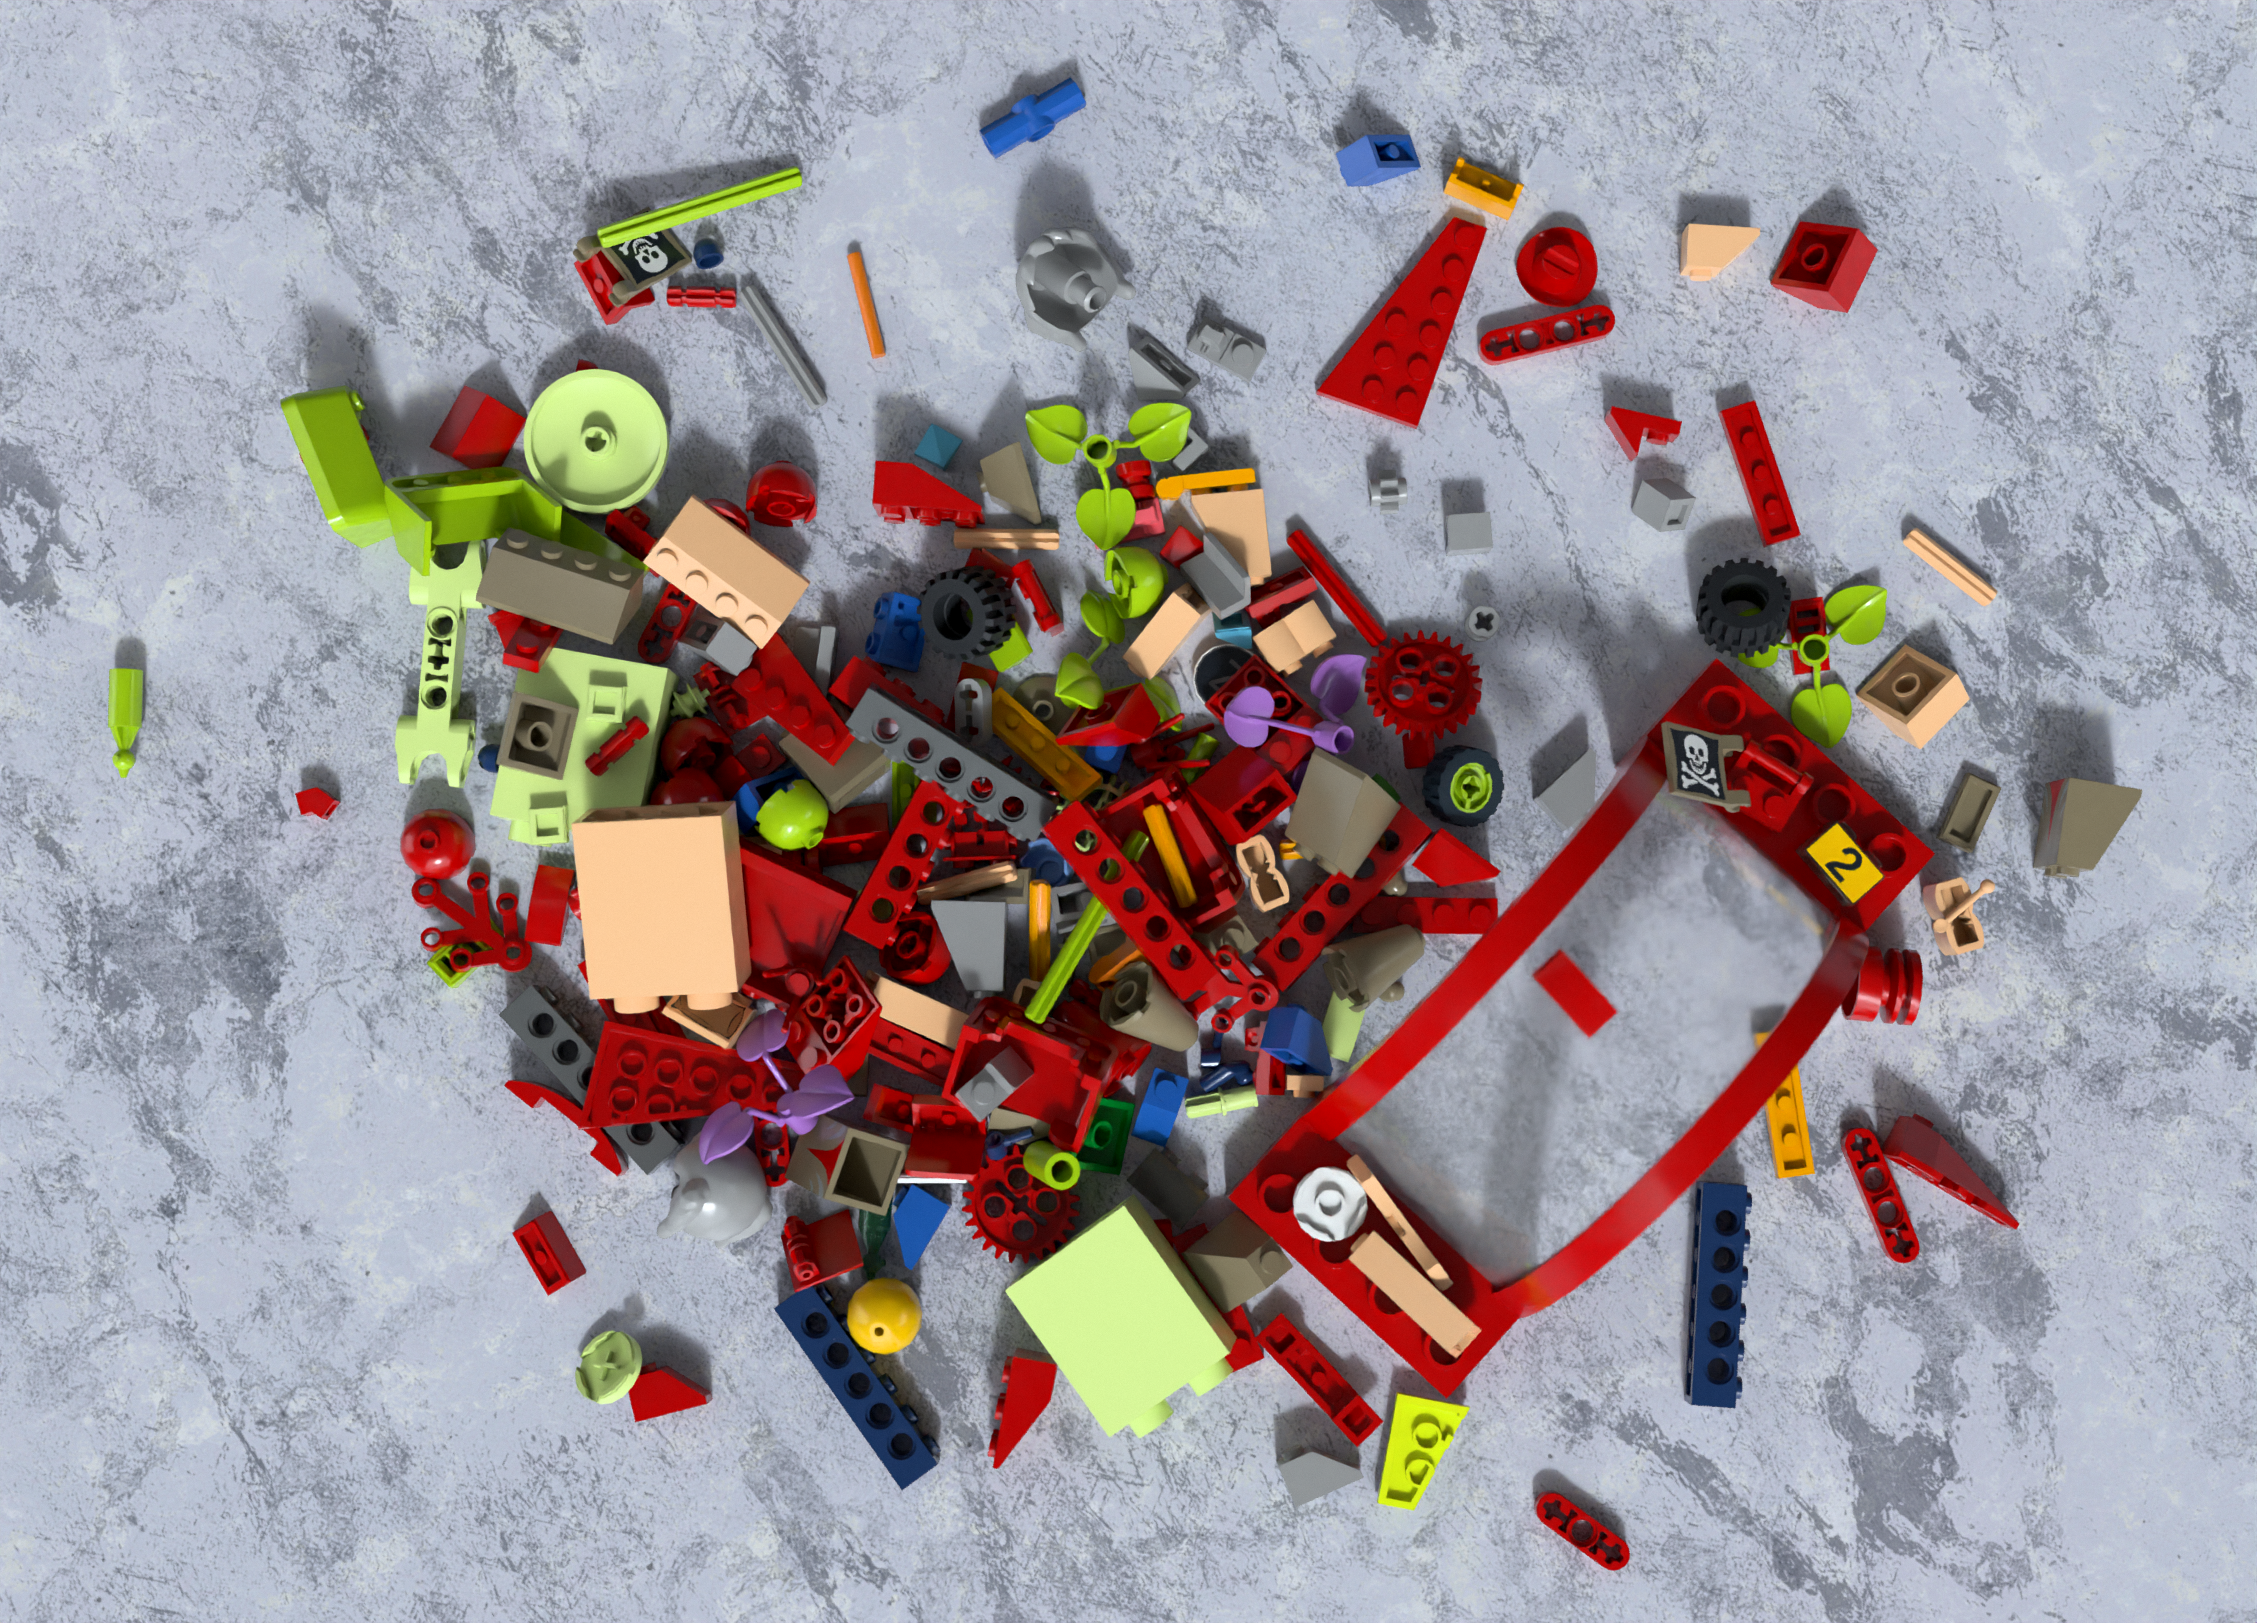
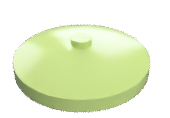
M602 369L577 371L558 379L547 387L535 401L529 412L523 437L527 465L541 489L565 507L587 514H609L615 509L621 511L638 503L647 496L664 472L670 447L669 430L665 416L652 395L633 379L614 371Z

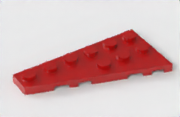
M1453 217L1319 387L1316 394L1417 429L1488 228Z
M605 1021L578 1130L709 1117L718 1108L730 1102H738L743 1110L747 1107H753L762 1111L777 1110V1102L786 1092L765 1063L763 1056L755 1061L748 1062L742 1059L735 1049H724L717 1045ZM771 1058L794 1092L799 1090L800 1082L805 1076L799 1064Z

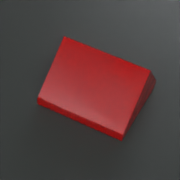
M464 385L429 447L470 470L501 467L522 432L527 419L488 394Z

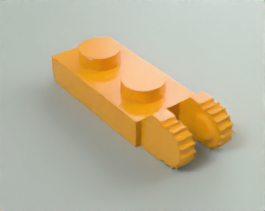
M1252 468L1173 476L1168 477V479L1164 477V479L1157 481L1155 492L1156 496L1162 499V501H1176L1184 492H1191V495L1212 494L1213 489L1227 488V492L1248 490V486L1255 485V471Z

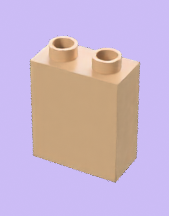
M736 802L595 808L586 811L571 825L590 999L614 998L615 1011L619 1013H641L656 1009L660 1006L659 996L687 995L688 1007L695 1010L717 1009L730 1005L732 1003L731 992H738L752 973Z

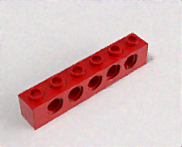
M947 757L941 761L944 770H951L956 773L961 769L960 762L954 757ZM981 777L975 778L972 781L973 785L976 786ZM920 779L841 930L879 950H883L885 944L890 947L893 945L901 930V927L896 925L902 912L909 914L918 897L913 891L919 879L925 882L935 865V862L931 861L930 858L936 847L941 850L944 848L952 832L947 826L953 815L958 818L960 817L968 802L964 799L963 802H959L951 798L944 792L945 788L935 780L929 783ZM928 802H935L941 807L942 817L938 822H930L924 817L923 809ZM911 834H918L925 840L926 846L920 855H914L907 849L906 841ZM895 866H901L908 872L909 879L903 887H896L890 882L889 873ZM879 898L888 900L892 907L890 916L884 920L876 918L872 912V905Z
M1073 800L1039 829L1176 996L1183 1001L1187 1000L1219 973L1213 966L1217 961L1204 944L1198 947L1190 938V935L1194 932L1180 915L1175 919L1166 907L1170 905V902L1157 887L1153 890L1149 888L1143 880L1147 874L1133 858L1128 862L1119 850L1123 848V845L1111 830L1104 833L1096 821L1100 817L1087 801L1081 805L1078 800ZM1081 830H1088L1094 837V844L1088 851H1081L1076 846L1075 838ZM1107 858L1112 859L1117 865V873L1110 880H1105L1099 873L1101 862ZM1134 887L1139 891L1141 899L1136 907L1129 909L1123 903V894L1128 888ZM1153 916H1159L1164 923L1162 933L1156 937L1150 936L1146 930L1147 921ZM1181 944L1186 948L1187 958L1182 964L1174 965L1170 960V951L1174 946Z
M1401 801L1398 802L1401 808L1383 832V834L1390 831L1396 832L1400 839L1399 845L1393 851H1384L1380 846L1381 837L1366 857L1374 862L1375 869L1373 874L1368 878H1360L1355 873L1351 879L1341 872H1338L1336 876L1328 873L1330 877L1321 886L1315 883L1305 893L1302 899L1306 903L1297 913L1290 910L1280 920L1277 926L1281 930L1272 940L1268 936L1265 937L1253 950L1256 957L1251 963L1264 975L1271 977L1282 992H1288L1321 956V951L1339 937L1434 834ZM1337 885H1346L1349 889L1350 897L1345 904L1336 905L1331 899V892ZM1320 911L1324 915L1325 924L1321 930L1312 932L1306 925L1307 917L1312 912ZM1288 938H1295L1300 944V951L1296 957L1288 959L1282 953V944Z

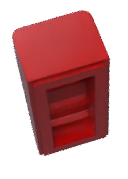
M1823 597L1791 601L1786 627L1788 643H1799L1805 637L1812 634H1818L1823 637L1827 635ZM1811 610L1812 617L1797 619V612ZM1814 626L1813 632L1798 633V627ZM1789 650L1793 676L1813 673L1812 666L1801 663L1798 651ZM1829 655L1820 664V672L1830 670Z

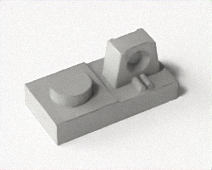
M1204 316L1187 346V350L1247 383H1250L1267 352L1265 348Z

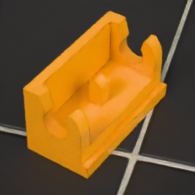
M1459 156L1443 193L1508 221L1525 184L1510 182L1465 162V158Z

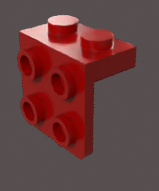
M914 1094L912 1100L913 1134L905 1163L906 1175L922 1178L976 1180L979 1177L988 1132L987 1116L979 1122L967 1108L958 1107L952 1101L942 1098L941 1095Z

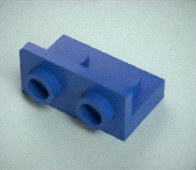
M898 592L882 593L881 597L877 599L873 610V616L876 618L873 632L868 635L865 643V652L868 653L867 656L878 664L912 673L918 672L925 643L923 636L926 634L923 628L919 629L918 621H921V615L917 614V606L922 605L921 600Z

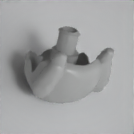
M1077 227L1049 228L1042 232L1038 238L1030 243L1016 273V290L1024 308L1028 329L1044 339L1068 345L1078 352L1084 351L1087 347L1086 340L1080 331L1089 325L1106 307L1114 295L1125 300H1131L1136 295L1134 286L1125 279L1117 261L1110 254L1106 246L1097 243L1093 235L1085 229Z
M701 1132L693 1137L691 1143L684 1147L675 1158L673 1170L679 1174L680 1183L671 1192L670 1210L668 1216L658 1225L657 1235L662 1239H667L683 1230L694 1237L713 1240L718 1249H723L730 1243L746 1239L760 1231L771 1219L773 1206L767 1195L766 1177L758 1157L743 1144L733 1152L713 1159L706 1165L700 1157L699 1140Z

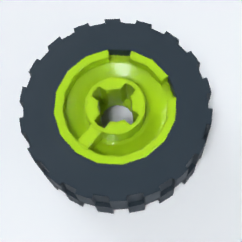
M1464 745L1448 746L1443 748L1442 752H1437L1433 756L1434 759L1431 763H1428L1427 771L1422 779V796L1425 798L1426 808L1431 810L1430 813L1434 817L1440 818V821L1456 826L1475 827L1479 823H1485L1497 811L1496 808L1503 798L1501 796L1505 785L1503 783L1504 775L1503 771L1499 768L1497 759L1492 758V754L1487 751Z

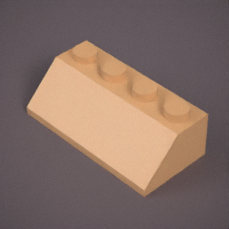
M694 494L658 538L643 561L644 564L722 621L727 622L761 649L785 621L811 582Z

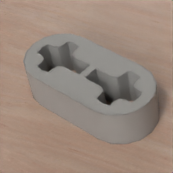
M964 679L955 688V733L974 746L981 747L986 745L992 737L991 688L983 679ZM969 691H977L978 697L974 699L969 698ZM978 727V735L970 734L969 728Z

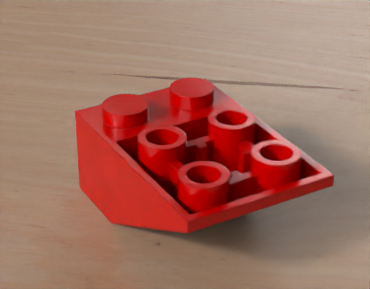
M875 461L872 505L878 516L884 517V522L904 524L905 519L920 520V525L938 527L941 526V521L955 522V527L975 529L977 524L985 525L986 519L981 505L913 463Z
M1256 654L1204 704L1225 727L1224 713L1230 701L1244 688L1258 686L1269 691L1273 698L1274 711L1270 719L1313 729L1318 723L1325 721ZM1268 725V735L1265 742L1259 746L1248 748L1275 767L1288 783L1292 779L1299 763L1311 759V754L1315 750L1316 745L1309 735Z
M854 655L828 690L838 701L854 711L873 682L946 727V723L943 720L945 714L942 713L943 711L926 698L922 703L914 699L916 693L913 692L910 686L897 677L892 682L885 678L887 672L883 670L884 668L868 656L862 661ZM882 718L881 720H879V722L897 724L896 721L891 718Z
M844 955L823 979V985L817 986L798 1008L785 1044L805 1075L819 1066L829 1064L835 1066L842 1073L847 1083L863 1065L883 1006L849 956Z
M1016 1348L1014 1355L1007 1356L1001 1382L1008 1383L1007 1392L1000 1393L994 1418L995 1420H1001L1000 1430H993L988 1449V1457L994 1458L993 1468L995 1469L1002 1465L1051 1401L1058 1365L1049 1353Z

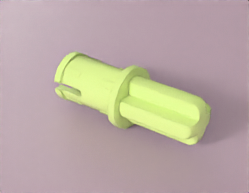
M1254 1083L1227 1090H1222L1219 1087L1217 1092L1187 1097L1184 1102L1186 1114L1191 1119L1222 1113L1223 1116H1226L1228 1111L1253 1106L1258 1107Z

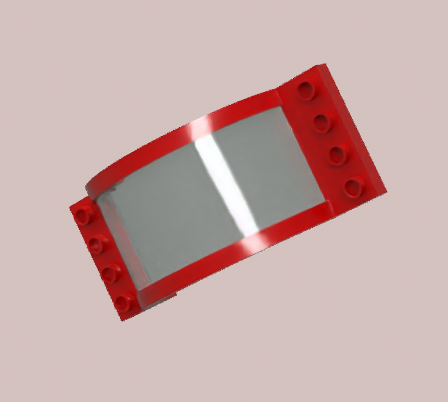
M1718 658L1709 662L1615 765L1614 768L1617 770L1615 776L1584 819L1476 943L1381 1041L1332 1084L1324 1087L1323 1091H1320L1226 1194L1235 1205L1446 1399L1519 1318L1528 1317L1554 1304L1608 1264L1654 1223L1737 1138L1793 1072L1844 1001L1863 966L1868 952L1869 937L1865 933L1866 930L1935 855L1930 848ZM1670 722L1718 735L1742 736L1744 745L1752 738L1761 744L1759 748L1801 774L1804 771L1814 777V780L1802 796L1782 831L1776 834L1740 810L1732 813L1728 812L1723 806L1669 794L1661 724ZM1733 751V756L1723 757L1725 776L1739 755V751ZM1753 760L1746 767V769L1786 794L1793 787V785ZM1836 823L1884 876L1854 903L1807 851L1811 845ZM1559 949L1565 952L1618 1011L1612 1019L1589 1039L1531 976ZM1358 1154L1453 1282L1444 1291L1441 1289L1439 1291L1482 1330L1457 1358L1448 1353L1348 1259L1354 1253L1351 1251V1247L1364 1233L1369 1236L1375 1231L1437 1288L1367 1193V1212L1363 1224L1353 1235L1341 1240L1326 1242L1313 1238L1300 1227L1294 1215L1293 1197L1297 1185L1306 1174L1319 1167L1334 1166L1346 1170L1353 1175L1346 1161Z

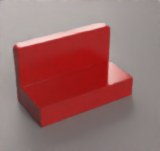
M601 250L584 263H580L578 260L574 263L606 325L616 324L631 309L648 306L655 301L651 290L647 288L636 294L622 306H614L608 297L613 293V286L620 281H624V278Z
M887 803L842 808L835 815L831 810H828L829 817L826 828L823 831L824 835L817 844L822 867L879 859L891 836Z

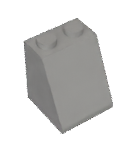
M931 900V909L965 990L974 991V998L998 997V992H1006L1008 904L1005 902Z

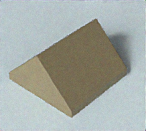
M513 691L496 764L512 770L563 780L579 709Z

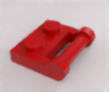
M1026 559L1014 565L1011 570L1015 578L1018 579L1016 583L1024 599H1031L1036 609L1032 614L1040 630L1044 633L1050 632L1052 637L1065 631L1063 621L1056 612L1031 560Z
M1750 738L1744 745V751L1739 753L1726 774L1727 790L1748 791L1750 793L1751 806H1740V811L1777 834L1782 831L1802 796L1811 786L1814 777L1805 771L1802 774L1759 748L1761 744ZM1753 760L1793 785L1790 792L1786 794L1746 769L1749 762Z

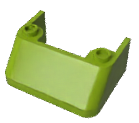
M347 385L295 393L280 399L286 421L325 517L333 531L361 549L394 536L384 499L385 482L359 422L362 419L361 411L365 409L359 392L356 389H350Z
M491 467L393 477L385 481L384 499L397 551L421 576L430 575V558L435 556V545L492 538L499 540L508 527L560 543L562 506L518 469Z

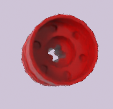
M1869 946L1863 966L1841 1004L1842 1015L1845 1020L1873 1022L1879 1011L1883 1023L1893 1024L1896 1020L1898 1025H1912L1920 1008L1923 987V968L1918 951L1904 949L1900 952L1899 948H1889L1883 958L1878 946Z

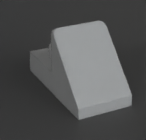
M1008 1046L964 1085L955 1096L981 1122L1034 1074V1071L1011 1046Z

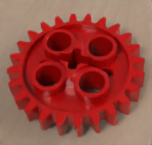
M1422 630L1418 631L1417 639H1412L1407 632H1404L1402 643L1392 637L1390 638V649L1381 645L1378 656L1371 657V668L1366 669L1365 679L1367 681H1365L1364 692L1369 693L1367 695V705L1374 706V717L1385 715L1383 719L1384 728L1393 723L1396 725L1395 735H1399L1404 729L1409 730V740H1413L1417 732H1422L1424 741H1428L1430 732H1435L1439 739H1443L1445 728L1455 734L1457 733L1458 723L1466 726L1469 715L1476 714V703H1480L1482 692L1479 690L1482 688L1483 679L1478 677L1480 666L1471 665L1474 655L1471 653L1462 656L1464 646L1462 643L1452 648L1450 646L1451 637L1448 636L1440 642L1435 631L1430 639H1425ZM1412 664L1416 668L1408 669L1403 667L1402 665ZM1446 671L1449 672L1451 675L1442 676L1437 672ZM1401 694L1409 697V699L1400 700L1395 696ZM1440 702L1445 706L1435 707L1432 706L1430 703Z
M1014 1144L1013 1154L1008 1155L1007 1153L1000 1160H992L986 1155L989 1167L985 1168L981 1165L980 1177L976 1180H967L974 1186V1190L964 1191L962 1196L971 1199L972 1204L962 1207V1211L973 1214V1217L965 1225L977 1226L978 1230L974 1233L972 1239L975 1240L982 1236L986 1239L982 1247L983 1251L993 1245L996 1247V1259L1005 1251L1008 1252L1009 1263H1013L1016 1255L1021 1254L1024 1263L1028 1264L1030 1253L1034 1252L1039 1260H1043V1248L1046 1247L1052 1253H1056V1246L1053 1241L1056 1239L1063 1243L1068 1241L1062 1231L1063 1229L1075 1230L1076 1226L1068 1218L1079 1216L1080 1211L1071 1208V1203L1079 1201L1080 1196L1070 1194L1069 1190L1077 1185V1182L1068 1189L1058 1190L1028 1173L1029 1182L1025 1187L1018 1188L1013 1186L1009 1181L1010 1171L1017 1167L1025 1169L1023 1163L1024 1154H1021L1019 1145ZM996 1182H1002L1018 1198L1023 1197L1024 1194L1030 1199L1027 1205L1046 1219L1047 1225H1041L1024 1209L1016 1212L1013 1209L1015 1201L1000 1191L995 1185ZM1050 1191L1054 1193L1057 1198V1206L1053 1210L1044 1211L1040 1209L1037 1204V1196L1041 1192ZM999 1196L1004 1200L1006 1209L1002 1215L993 1216L986 1210L985 1205L989 1197ZM1023 1219L1031 1222L1034 1234L1030 1238L1020 1239L1015 1235L1013 1227L1018 1220Z

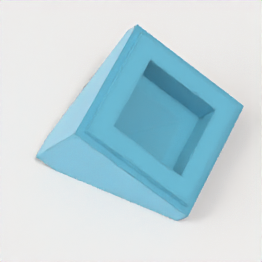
M931 423L914 455L946 471L963 440Z
M1245 609L1239 610L1222 620L1215 613H1212L1216 638L1245 649H1252L1250 619Z

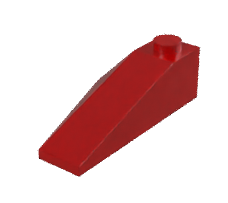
M1915 1113L1912 1118L1899 1115L1881 1147L1884 1157L2000 1225L2017 1230L2020 1223L1943 1136L1932 1130L1934 1124L1931 1121Z

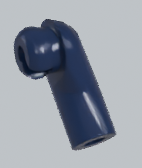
M1245 1060L1219 1064L1200 1077L1199 1082L1207 1093H1211L1233 1077H1235L1238 1085L1244 1086L1253 1079L1254 1071L1249 1067L1251 1064Z

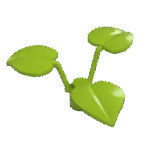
M1154 403L1137 410L1128 422L1129 432L1136 440L1119 441L1116 439L1112 442L1101 434L1092 435L1086 441H1083L1088 433L1086 419L1078 409L1069 405H1054L1039 410L1027 411L1025 420L1027 432L1034 448L1046 461L1057 465L1068 464L1074 459L1076 450L1079 449L1083 451L1086 459L1098 468L1104 490L1091 489L1082 495L1076 506V519L1081 530L1100 550H1108L1126 537L1136 517V504L1131 493L1124 488L1111 490L1106 468L1115 462L1117 457L1116 450L1118 448H1136L1140 445V450L1147 459L1156 462L1168 461L1177 456L1183 449L1192 413L1189 408L1175 403Z
M1860 585L1843 589L1834 594L1825 605L1826 622L1834 627V629L1824 637L1812 634L1805 637L1801 643H1782L1781 641L1784 636H1781L1780 642L1775 647L1769 645L1768 652L1762 655L1758 651H1755L1754 657L1746 658L1745 653L1738 654L1737 659L1749 667L1767 668L1777 661L1778 649L1796 650L1801 662L1813 667L1814 689H1805L1799 692L1791 704L1790 713L1795 727L1803 735L1825 748L1834 747L1844 736L1851 719L1852 703L1847 691L1839 684H1828L1821 688L1820 664L1829 655L1830 646L1828 642L1838 633H1840L1841 638L1846 643L1851 645H1865L1877 638L1883 629L1886 617L1887 590L1883 587ZM1753 608L1738 615L1751 616L1762 610L1760 608Z
M1087 589L1080 601L1081 615L1088 628L1095 635L1102 637V641L1088 660L1078 653L1071 652L1063 658L1060 664L1055 696L1060 697L1063 703L1070 709H1076L1079 704L1089 709H1097L1104 702V693L1134 685L1130 684L1103 691L1099 676L1091 669L1093 663L1109 646L1110 641L1115 644H1120L1124 641L1125 626L1123 619L1119 617L1114 606L1106 597L1094 590ZM1154 676L1151 680L1146 678L1145 684L1138 682L1142 684L1160 715V723L1181 713L1178 698L1172 687L1165 680ZM1182 720L1170 728L1177 732L1181 731Z

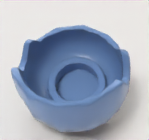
M1047 837L1036 839L1035 842L1030 841L1027 852L1020 858V867L1036 868V879L1048 880L1051 888L1068 885L1074 870Z

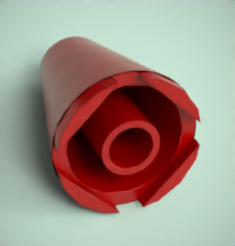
M1076 999L1070 1003L1067 1000L1063 1001L1052 1014L1055 1020L1104 1039L1117 1048L1118 1057L1104 1091V1098L1110 1097L1120 1090L1124 1085L1119 1081L1123 1080L1128 1074L1133 1077L1152 1050L1151 1042L1110 1028L1100 1018V1012Z

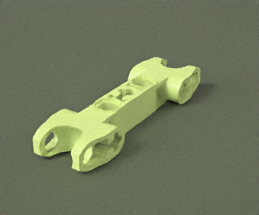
M483 540L470 541L465 559L457 568L446 570L440 566L437 545H435V556L430 558L429 576H421L411 567L409 582L411 604L427 605L419 686L417 716L400 715L396 727L395 750L399 782L402 784L415 785L422 761L427 756L440 753L446 760L449 786L464 788L469 767L475 754L476 724L472 719H458L467 611L468 608L485 609L487 606L476 601V593L487 565L486 545ZM445 618H451L453 620L452 630L447 634L441 635L439 632L441 621ZM440 641L445 644H451V646L449 647L443 644V647H441L437 644ZM444 656L449 658L448 664H442L441 667L437 666V660H442ZM444 688L447 695L446 701L440 706H434L433 694L437 690Z

